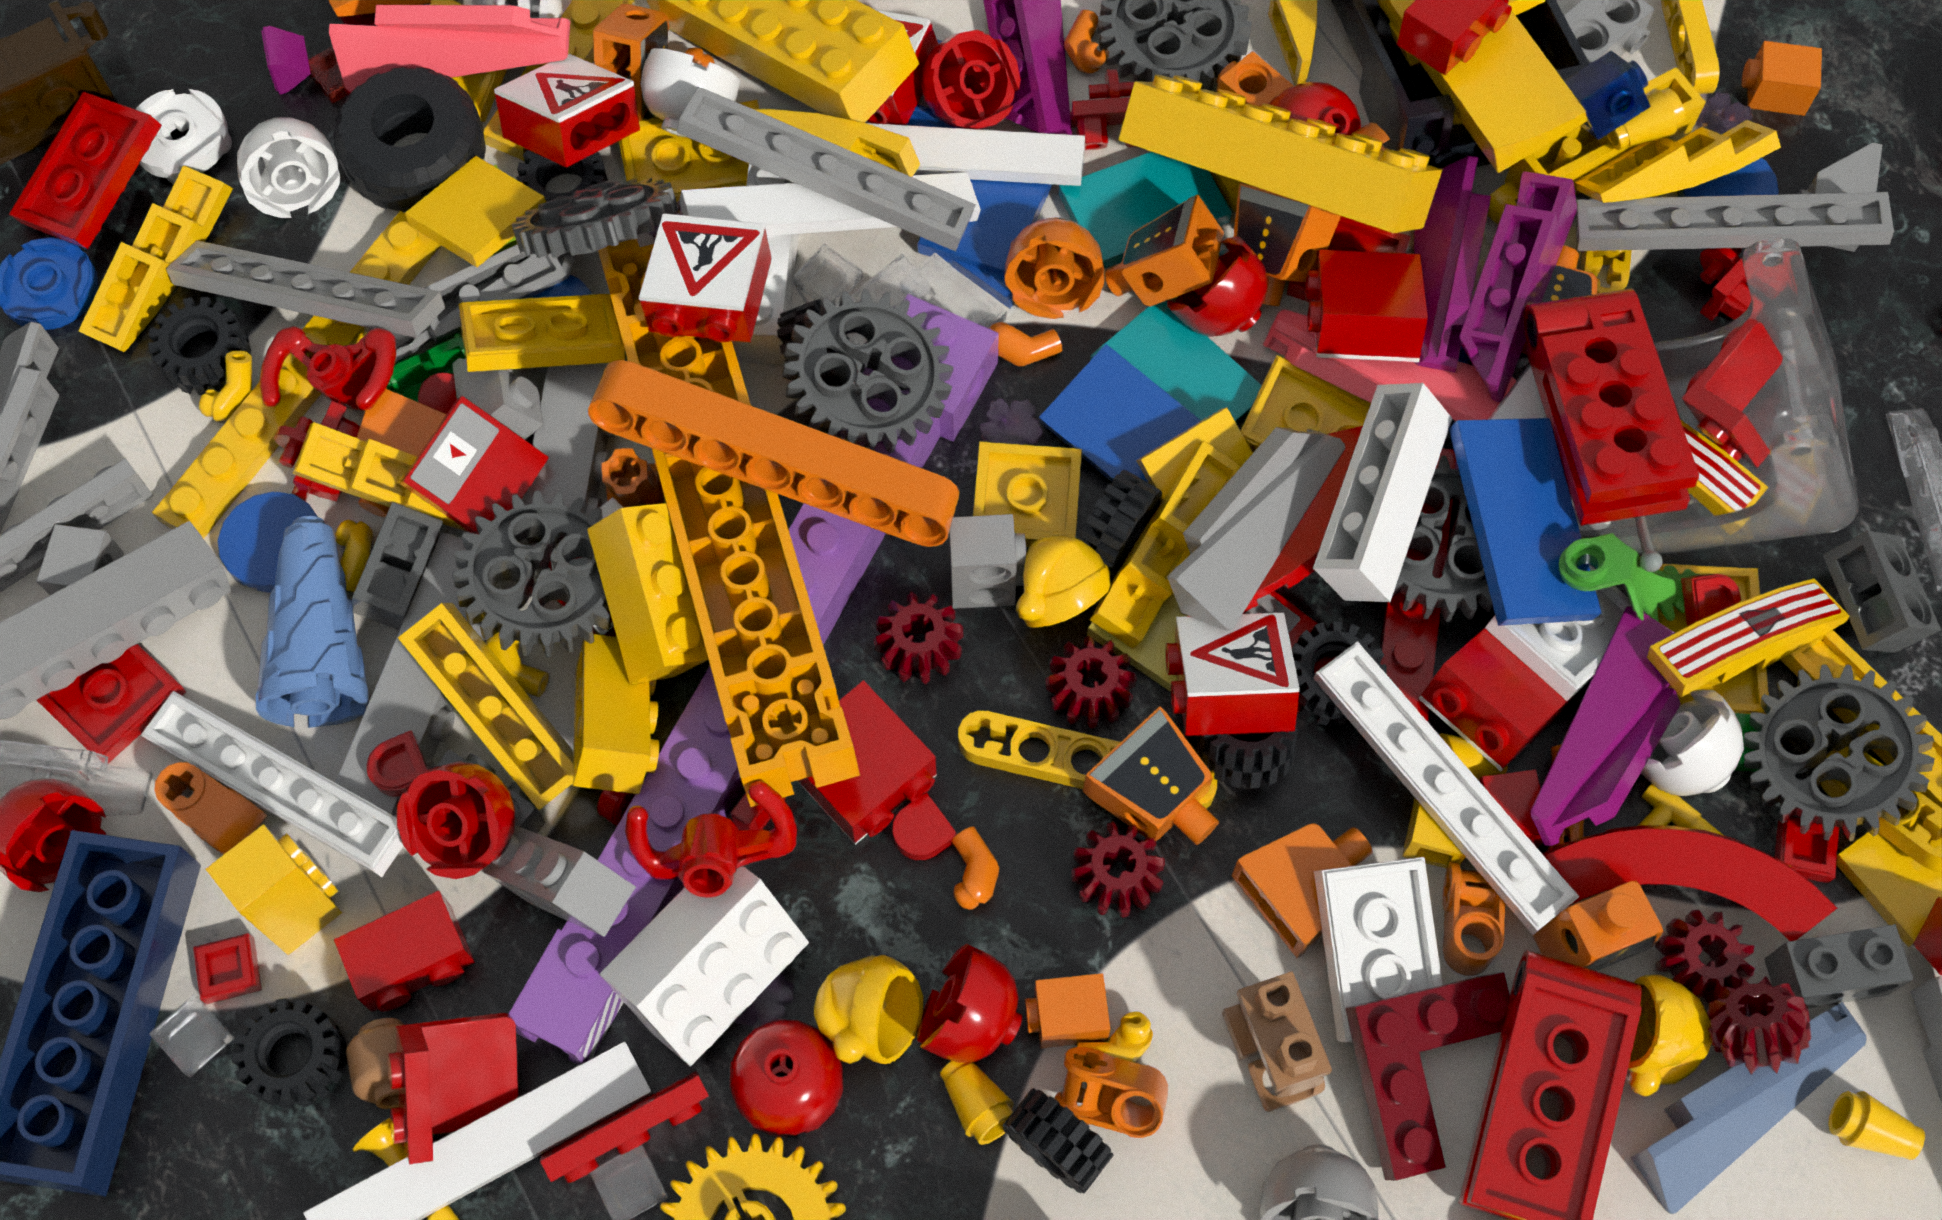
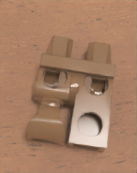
M1293 971L1238 989L1236 994L1240 1003L1225 1008L1222 1015L1240 1061L1258 1054L1261 1055V1059L1248 1064V1069L1265 1111L1271 1112L1322 1093L1325 1089L1323 1076L1329 1075L1333 1070ZM1265 1070L1277 1096L1268 1092L1263 1084L1262 1078Z

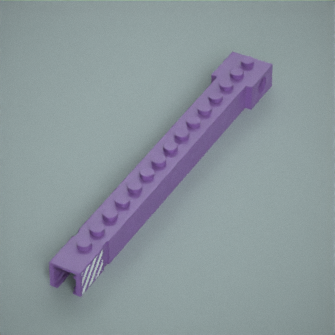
M907 294L905 300L910 301L907 315L913 318L919 313H927L922 328L926 331L939 327L941 332L934 346H949L948 356L942 363L953 366L950 380L945 381L952 386L948 399L941 400L945 405L941 417H931L933 425L928 434L916 429L917 437L913 445H907L898 437L894 453H889L882 441L877 442L874 451L923 468L940 436L952 442L958 436L998 364L999 333ZM905 358L891 359L893 364L900 369L911 370L914 368L912 363ZM866 368L863 374L869 376L873 370ZM901 390L902 394H909L908 390ZM870 399L867 401L869 406L876 411L887 412L891 410L889 405L881 399ZM856 442L857 445L865 447L864 442ZM804 503L791 524L789 533L824 645L886 533ZM709 666L661 749L655 772H648L640 794H635L597 860L636 886L605 937L569 921L566 922L562 930L557 929L509 1012V1015L516 1024L517 1034L534 1043L539 1037L563 1049V1052L570 1055L568 1060L579 1066L593 1058L624 1003L599 974L685 888L679 877L668 880L655 879L637 863L629 850L625 834L629 809L633 806H642L647 810L648 839L654 849L665 852L669 848L681 843L683 828L689 819L701 814H719L727 818L744 788L711 666Z

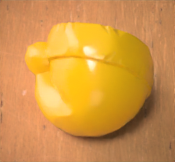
M1067 535L1047 536L1033 542L1026 551L1023 573L1024 593L1016 604L1019 618L1024 619L1028 627H1044L1066 621L1080 614L1109 591L1110 573L1108 566L1104 564L1101 556L1082 540Z
M871 955L842 965L826 977L817 992L814 1004V1017L820 1032L834 1042V1051L839 1060L851 1064L865 1056L876 1063L890 1064L901 1057L916 1036L923 1014V993L918 980L905 965L886 955Z
M1658 974L1644 975L1634 980V983L1641 985L1640 1007H1642L1628 1066V1070H1630L1628 1083L1632 1091L1641 1096H1650L1658 1091L1660 1085L1676 1084L1688 1077L1705 1059L1711 1046L1708 1031L1710 1019L1699 998L1682 984Z

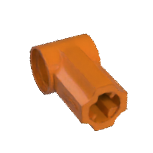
M633 448L615 449L613 455L602 463V482L606 486L607 501L613 497L623 508L664 503V493L656 463L648 464L646 460L640 459Z

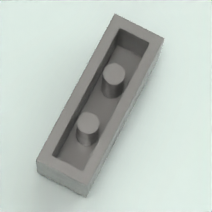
M516 825L514 834L502 854L482 870L484 874L531 905L603 937L606 936L636 886L586 852Z

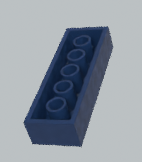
M71 830L0 1058V1181L106 1197L201 868V864L181 846Z

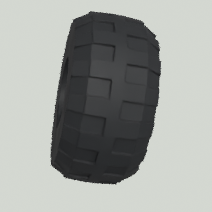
M401 67L369 77L361 86L358 85L346 97V101L339 108L335 118L333 139L343 171L355 190L363 198H367L374 205L384 209L406 212L472 158L478 156L481 159H485L486 144L483 125L473 100L467 91L458 85L457 81L431 69ZM416 133L427 134L415 144L403 147L394 146L397 141L407 135Z

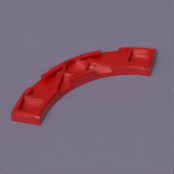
M1363 426L1328 433V435L1340 438L1345 445V450L1245 611L1258 606L1257 599L1272 593L1283 585L1289 589L1315 571L1313 566Z
M1661 825L1613 828L1605 830L1603 833L1562 843L1542 853L1579 896L1569 906L1582 899L1614 889L1634 880L1640 885L1667 884L1691 887L1711 892L1739 903L1774 926L1789 941L1798 940L1837 909L1835 904L1811 881L1788 864L1737 839L1706 830Z

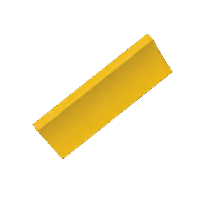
M1376 0L1400 33L1404 11L1415 0ZM1511 11L1508 20L1497 33L1490 31L1482 39L1478 50L1468 62L1460 61L1446 75L1441 74L1418 59L1442 95H1450L1456 108V115L1497 173L1587 122L1586 110L1513 11Z

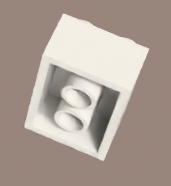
M741 866L734 873L733 884L726 892L719 896L711 898L699 897L684 888L599 975L647 1029L691 1067L809 942L762 880Z

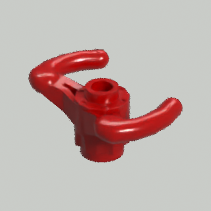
M297 326L284 328L276 334L270 344L261 367L259 384L262 402L268 407H276L281 402L279 385L281 369L286 357L292 353L307 367V379L311 386L329 400L352 410H370L385 392L393 374L396 361V338L393 333L386 329L374 328L369 330L357 344L346 346L338 344L322 345L311 341L306 336L305 331ZM307 350L314 354L312 358L305 353Z
M758 780L750 785L748 792L750 798L760 805L772 819L775 828L770 831L739 830L729 818L719 814H701L689 819L683 828L681 843L669 848L665 852L657 851L652 847L648 839L647 810L642 806H633L627 813L625 834L629 850L635 860L651 877L662 880L679 877L690 893L699 897L711 898L723 894L733 884L734 873L737 871V868L769 858H779L792 852L796 847L797 825L792 810L783 797L767 783Z

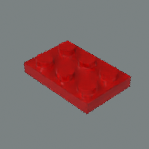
M83 92L9 215L21 224L88 249L95 236L101 230L104 221L119 196L125 190L128 181L143 156L149 150L162 124L149 114Z

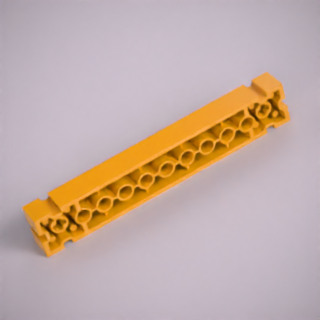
M637 239L619 242V245H608L598 250L628 361L751 405L732 341L717 342L710 338L683 335L668 337L660 333L649 332L639 295L654 244L640 247ZM652 448L722 711L731 736L730 740L739 774L750 807L758 805L750 798L748 792L750 785L758 780L767 783L784 798L794 795L791 782L813 776L816 788L860 776L853 743L842 707L839 704L835 683L778 494Z

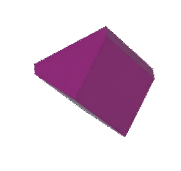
M266 26L263 27L261 32L267 66L276 92L279 91V94H286L311 74L304 36L276 27Z

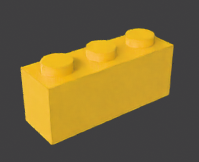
M666 503L620 508L588 528L587 531L629 683L636 684L675 677L709 660Z
M593 634V643L590 644L583 639L575 668L573 786L640 794L646 772H655L659 756V740L651 739L650 736L655 731L658 717V702L650 701V696H653L656 680L630 684L617 637Z
M264 824L205 869L236 910L287 955L291 954L342 914V911L331 899L339 890L324 871L313 862L304 850H301L288 833L277 839Z

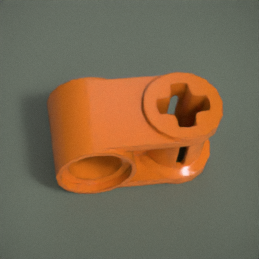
M177 762L167 766L160 772L155 781L154 791L157 800L166 809L171 811L178 820L190 827L192 832L223 855L257 830L267 817L261 809L230 787L223 786L198 767L187 762ZM187 788L190 791H194L189 798L181 795Z
M1449 863L1444 877L1442 899L1445 912L1443 955L1448 966L1455 972L1465 976H1474L1484 972L1503 947L1506 903L1478 871L1462 870L1458 863ZM1468 934L1476 936L1483 943L1485 953H1475L1467 949L1462 942L1461 936Z
M1074 1047L1065 1053L1064 1066L1067 1069L1062 1091L1058 1092L1054 1097L1062 1107L1070 1109L1074 1112L1075 1117L1087 1124L1120 1132L1134 1138L1151 1136L1160 1128L1168 1098V1083L1165 1076L1158 1069L1149 1065H1141L1112 1057L1093 1048ZM1082 1082L1087 1083L1086 1089L1082 1088ZM1142 1096L1152 1104L1140 1106L1133 1103L1128 1097Z

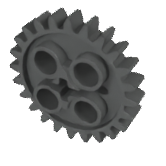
M1105 0L1101 2L1100 16L1098 17L1097 34H1100L1099 49L1107 51V65L1118 64V78L1126 77L1132 73L1134 75L1133 82H1153L1155 75L1170 78L1178 75L1197 80L1202 83L1206 90L1212 91L1214 78H1218L1221 71L1233 61L1238 63L1241 61L1242 55L1247 54L1252 22L1247 21L1249 6L1240 5L1241 0Z
M648 178L637 182L636 179H631L623 184L619 181H606L591 185L583 190H575L573 195L557 196L554 200L539 204L537 209L526 210V215L517 217V222L512 223L520 253L525 252L526 256L536 254L537 258L552 254V257L555 258L566 252H570L571 255L592 253L608 245H619V241L623 239H637L639 234L655 231L654 226L660 225L662 214L676 215L675 212L679 211L671 183H664L663 179L652 181V178Z
M863 289L860 302L855 303L848 292L843 291L839 307H836L827 298L822 299L821 315L809 309L806 311L803 321L806 327L794 326L791 339L795 343H787L784 358L791 362L784 364L782 378L793 380L787 384L786 398H801L796 404L795 416L811 414L812 418L809 427L818 430L824 426L828 429L827 434L835 437L841 436L846 441L854 444L857 441L864 442L865 448L873 451L877 442L882 441L886 450L889 453H894L898 437L907 445H913L917 437L916 429L928 434L933 425L931 417H941L945 408L941 400H947L952 386L945 381L950 380L953 366L942 363L948 356L949 346H934L940 335V328H932L925 331L922 327L927 313L922 312L911 318L907 315L910 303L907 299L897 308L891 307L889 292L883 294L879 303L872 302L868 289ZM849 333L861 334L867 339L868 343L864 345L854 344L845 335ZM832 349L835 353H827V350ZM905 358L912 363L914 368L911 370L900 369L893 364L891 359ZM866 368L873 370L869 376L863 374ZM834 374L839 376L845 384L840 387H833L827 385L820 376ZM901 390H908L909 394L904 395ZM870 399H881L889 405L891 410L887 412L876 411L869 406L867 401Z
M1441 456L1424 503L1432 506L1437 513H1420L1408 548L1420 551L1426 559L1416 561L1405 557L1392 597L1398 593L1405 596L1402 606L1404 611L1409 610L1416 602L1423 604L1422 614L1424 619L1430 617L1435 607L1441 608L1446 622L1451 621L1456 608H1460L1464 616L1471 620L1477 610V603L1488 613L1492 612L1494 608L1474 528L1466 518L1470 516L1459 468L1450 469L1447 457ZM1457 499L1459 501V508L1449 540L1450 547L1443 564L1442 577L1435 578L1432 575V571L1441 543L1442 529L1447 518L1450 500ZM1467 562L1473 565L1478 573H1463L1456 567L1455 563Z
M535 491L532 504L525 505L517 494L512 495L513 509L509 511L494 503L492 505L493 521L477 516L475 523L479 535L466 532L462 534L466 550L455 551L454 557L456 566L459 569L453 571L452 574L455 587L460 588L456 591L459 607H468L465 612L470 625L482 622L480 625L482 638L487 640L500 632V646L504 651L517 640L521 641L523 656L530 654L534 644H542L545 656L551 657L554 643L561 642L564 648L571 653L574 652L573 638L578 635L590 644L594 642L593 625L606 630L611 628L610 615L607 612L609 607L587 531L588 528L603 519L602 509L598 507L585 515L584 500L581 497L568 507L564 506L562 492L558 491L551 503H544L540 491ZM560 536H565V537L560 541V543L558 544V546H557L556 548H554V550H553V546H554V544L556 543L557 539H558ZM529 537L541 539L535 545L527 546L520 543ZM577 557L591 560L582 566H574L568 563ZM550 561H551L552 571L548 569V567H549V562H550ZM534 575L538 576L536 584L534 582ZM503 580L517 582L515 586L509 589L494 587ZM532 597V601L530 602L528 608L523 611L519 610L527 603L528 599H531ZM553 600L567 603L564 607L557 610H549L543 607L546 603Z
M1826 664L1822 665L1819 679L1814 681L1803 669L1799 670L1798 687L1793 688L1781 679L1777 684V692L1780 699L1778 700L1764 694L1761 697V707L1766 714L1755 712L1750 714L1749 725L1759 732L1744 734V746L1756 750L1744 755V767L1760 769L1750 776L1751 788L1768 787L1762 796V805L1768 807L1780 802L1782 804L1779 812V821L1781 823L1789 820L1794 815L1801 817L1800 833L1805 834L1814 823L1820 824L1824 840L1830 839L1834 827H1842L1848 841H1854L1856 827L1861 824L1864 825L1872 836H1876L1879 831L1878 818L1880 817L1894 826L1898 825L1901 815L1896 805L1911 811L1916 808L1918 799L1911 791L1926 792L1929 779L1919 772L1932 771L1935 759L1929 755L1922 754V752L1932 749L1933 736L1916 734L1925 728L1926 715H1907L1913 707L1914 698L1908 696L1895 701L1893 695L1896 682L1892 680L1878 689L1873 686L1875 671L1872 670L1866 673L1861 681L1853 680L1851 665L1844 667L1840 678H1833ZM1834 708H1846L1851 710L1857 719L1848 724H1840L1830 719L1827 713ZM1870 724H1877L1879 726L1878 730L1865 733L1861 737L1859 736L1862 730ZM1790 738H1799L1809 743L1812 749L1805 754L1794 755L1784 750L1781 744ZM1849 745L1846 758L1838 752L1826 758L1828 746H1831L1836 751H1840ZM1871 749H1882L1891 754L1894 761L1886 766H1876L1868 762L1864 754ZM1816 766L1812 775L1806 779L1798 780L1795 777L1797 773H1804ZM1825 780H1837L1846 786L1848 792L1841 797L1832 798L1825 796L1819 791L1817 786Z

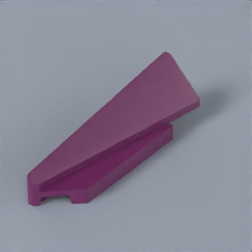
M983 0L989 34L992 38H999L1008 45L1017 60L1021 79L1019 90L1015 91L1014 99L1010 105L1013 108L1005 118L1038 133L1072 135L1061 0Z
M1467 156L1442 168L1423 229L1414 230V254H1420L1428 315L1420 360L1415 362L1418 366L1456 372L1461 347L1459 336L1470 308L1491 196L1471 193L1478 157Z
M1523 171L1517 206L1505 205L1459 338L1462 348L1487 386L1492 400L1501 403L1526 342L1524 332L1526 305L1541 303L1575 218L1577 202L1573 179Z
M1627 606L1621 616L1531 809V817L1544 845L1553 846L1559 843V837L1566 827L1588 817L1595 826L1615 817L1681 705L1674 688H1668L1670 684L1647 658L1650 646L1675 634V632L1645 613L1644 620H1639L1632 606Z

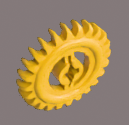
M756 1133L751 1136L747 1152H742L736 1139L731 1136L728 1138L727 1157L722 1158L713 1147L707 1146L705 1151L709 1166L705 1169L688 1160L686 1167L693 1179L691 1184L677 1180L670 1181L673 1190L681 1197L680 1202H662L660 1204V1209L674 1220H713L719 1207L726 1203L729 1211L724 1220H743L734 1203V1200L738 1199L748 1218L751 1217L752 1220H776L767 1206L758 1201H748L743 1193L747 1190H762L781 1198L791 1210L794 1220H834L846 1211V1206L843 1203H826V1200L836 1191L838 1185L834 1180L817 1185L816 1182L824 1168L821 1161H816L811 1166L803 1169L805 1149L799 1146L788 1158H785L784 1142L781 1137L775 1138L768 1152H763L761 1139Z

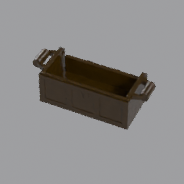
M58 0L49 3L69 42H64L50 17L0 39V165L55 139L83 92L118 104L87 51L97 41L106 38L109 33L106 24L92 2L85 1L78 6L62 8ZM77 17L80 18L88 32L87 35L81 38L70 22Z

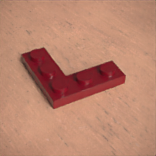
M1504 972L1486 974L1345 1008L1385 1180L1397 1181L1446 1168L1419 1052L1501 1032L1510 997Z

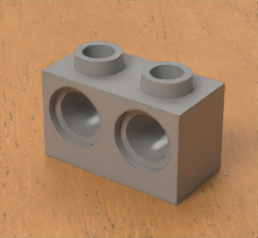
M1581 0L1564 14L1598 81H1602L1612 72L1619 61V57L1626 51L1629 54H1633L1644 44L1650 34L1647 25L1654 12V8L1644 0Z
M1013 514L953 517L949 531L953 609L1015 605L1016 587L1024 586L1023 573L1026 559L1025 533L1014 532Z

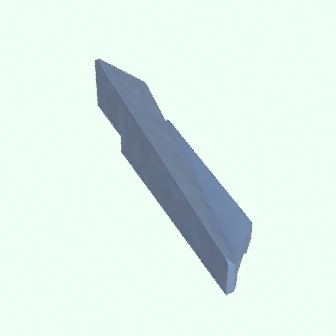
M1843 1002L1810 1020L1812 1037L1809 1041V1048L1801 1050L1802 1053L1798 1064L1781 1061L1777 1074L1768 1066L1759 1067L1752 1075L1747 1067H1745V1063L1734 1066L1664 1109L1677 1130L1634 1155L1631 1159L1668 1213H1677L1865 1046L1866 1034Z

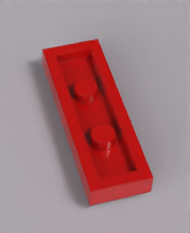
M696 1070L541 1155L540 1162L550 1182L562 1176L565 1177L567 1183L574 1182L599 1167L595 1158L615 1147L620 1155L625 1154L647 1142L651 1138L648 1129L668 1119L672 1126H676L700 1113L703 1109L699 1102L709 1097L708 1092Z

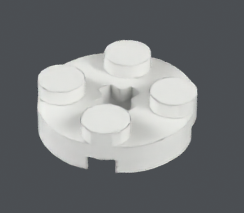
M173 89L161 91L144 100L135 109L151 115L162 124L149 150L145 153L139 164L147 172L157 177L167 178L172 184L175 183L183 165L203 173L211 168L223 154L227 153L232 145V140L228 133V124L220 107L209 95L198 90L189 89L191 94L183 93L178 95L174 93ZM176 128L181 132L189 128L187 134L180 139L172 140L170 135L171 131Z

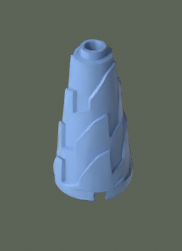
M302 516L293 520L292 525L286 527L283 532L275 585L269 596L267 634L261 644L256 711L259 716L267 721L294 727V714L307 715L308 728L343 724L364 715L366 706L369 704V689L367 687L361 647L357 645L352 600L347 599L345 574L338 558L335 531L331 526L325 524V521L320 517Z

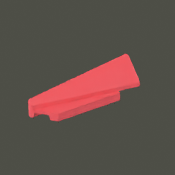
M376 5L375 25L377 26L329 24V36L344 85L349 92H352L358 85L361 86L369 77L378 73L383 74L392 71L394 68L407 67L416 69L417 67L431 69L453 78L563 61L568 57L571 21L562 17L530 18V9L514 5Z
M1283 309L1277 314L1263 343L1265 347L1284 355V359L1289 360L1294 366L1370 403L1372 402L1377 385L1424 383L1455 421L1488 420L1500 404V402L1492 400L1487 386L1475 367L1458 361L1456 372L1454 373L1418 366L1415 362L1316 357L1315 332H1307V316ZM1511 377L1504 397L1516 383V379Z

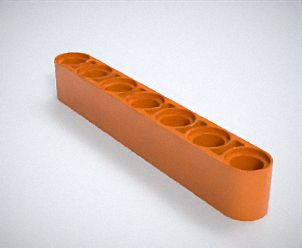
M616 360L609 363L603 372L588 407V415L592 422L599 428L617 436L917 545L926 547L938 546L943 544L948 538L959 499V490L951 480L944 476L634 362Z

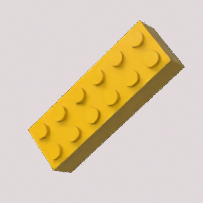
M646 0L650 9L664 12L667 15L670 25L669 30L825 115L865 123L919 65L904 24L857 0Z
M1155 75L1153 82H1134L1119 141L1391 233L1423 229L1442 173V169L1427 165L1430 158L1428 155L1400 148L1399 152L1390 149L1383 151L1380 150L1383 141L1358 133H1353V136L1344 134L1334 135L1336 126L1311 118H1308L1307 122L1292 118L1289 120L1291 114L1289 110L1269 104H1262V107L1245 104L1246 97L1221 89H1218L1217 92L1201 89V82L1183 76L1174 75L1173 78Z

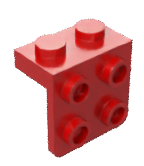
M1749 318L1741 327H1736L1727 335L1720 353L1707 368L1699 370L1691 378L1686 393L1681 399L1699 422L1697 427L1712 439L1714 444L1726 451L1736 461L1742 458L1758 468L1771 451L1742 411L1779 368L1783 357L1764 325L1754 318Z
M508 1013L396 1026L397 1052L388 1053V1076L390 1088L399 1090V1107L390 1108V1125L393 1144L403 1143L409 1165L433 1161V1134L457 1131L518 1099L516 1024Z

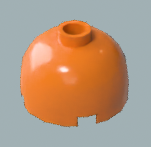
M1057 217L1040 219L1026 226L1011 242L1005 263L1004 280L1006 287L1008 286V289L1012 292V300L1019 308L1034 316L1050 319L1064 318L1061 310H1073L1079 307L1080 313L1088 309L1100 297L1104 285L1102 254L1099 244L1091 233L1072 220Z

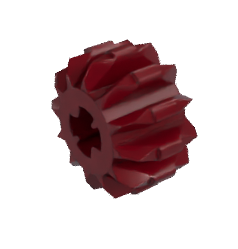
M911 592L907 598L908 606L903 607L898 602L891 600L888 605L890 616H878L876 630L880 634L874 638L875 651L884 653L882 666L886 671L899 667V679L903 682L907 681L913 672H919L921 682L926 685L930 681L931 669L946 676L950 671L948 660H959L961 657L962 647L957 642L964 637L963 626L960 623L953 622L955 610L952 605L938 609V597L934 593L927 598L925 604L918 603L916 594ZM917 633L924 634L925 641L914 643L913 635Z
M1088 635L1084 639L1083 649L1081 650L1068 641L1063 647L1064 657L1053 656L1049 662V669L1053 674L1046 677L1045 689L1055 694L1051 700V706L1054 711L1069 708L1067 721L1070 725L1077 722L1081 715L1088 716L1087 724L1093 730L1098 725L1100 714L1108 721L1114 723L1119 717L1118 707L1129 708L1132 704L1133 695L1129 690L1136 686L1137 676L1135 673L1127 671L1131 660L1128 653L1113 656L1115 644L1112 640L1104 643L1101 649L1094 648V640ZM1088 677L1097 678L1100 682L1098 685L1097 681H1095L1093 688L1084 686L1082 680L1088 683Z
M1114 822L1107 824L1106 838L1102 837L1098 832L1090 830L1086 834L1088 847H1076L1074 850L1073 859L1080 866L1072 869L1071 880L1078 884H1085L1079 894L1082 902L1091 901L1097 896L1100 898L1097 913L1100 915H1105L1108 912L1110 903L1117 904L1120 917H1128L1130 913V900L1137 907L1145 910L1151 902L1148 892L1159 893L1162 889L1163 880L1156 874L1164 870L1165 860L1163 857L1151 855L1156 847L1154 837L1146 838L1139 843L1136 841L1138 828L1135 824L1130 825L1126 836L1119 835L1118 827ZM1116 862L1126 865V871H1123L1119 878L1109 874L1110 869H1113Z
M1699 909L1691 910L1685 916V921L1680 918H1674L1666 925L1668 935L1661 936L1655 944V948L1665 957L1656 962L1655 970L1663 973L1671 972L1673 976L1671 980L1685 986L1699 1000L1703 996L1709 1004V1002L1718 1000L1720 987L1737 989L1741 977L1748 980L1754 975L1756 968L1744 959L1754 953L1755 945L1738 942L1737 937L1742 933L1743 925L1735 924L1729 929L1723 927L1724 918L1722 911L1714 912L1706 920ZM1702 951L1711 958L1707 965L1698 958Z
M1767 976L1759 983L1753 984L1748 983L1741 977L1737 989L1720 987L1718 1000L1709 1002L1707 1015L1710 1019V1027L1708 1028L1710 1042L1714 1046L1715 1052L1722 1053L1729 1067L1745 1063V1067H1747L1752 1075L1759 1067L1768 1066L1777 1074L1781 1061L1798 1064L1802 1053L1801 1050L1809 1048V1041L1812 1037L1809 1010L1804 1003V998L1795 996L1789 983L1773 987Z

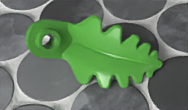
M1613 533L1576 540L1562 552L1559 560V572L1562 579L1567 585L1576 590L1595 591L1624 584L1633 611L1639 620H1644L1645 612L1648 616L1659 622L1658 607L1668 621L1675 619L1673 606L1681 613H1685L1681 578L1700 575L1690 569H1686L1682 574H1679L1677 569L1671 565L1665 566L1663 571L1647 572L1640 565L1641 557L1638 552L1618 539ZM1582 564H1591L1596 570L1583 571L1577 567Z

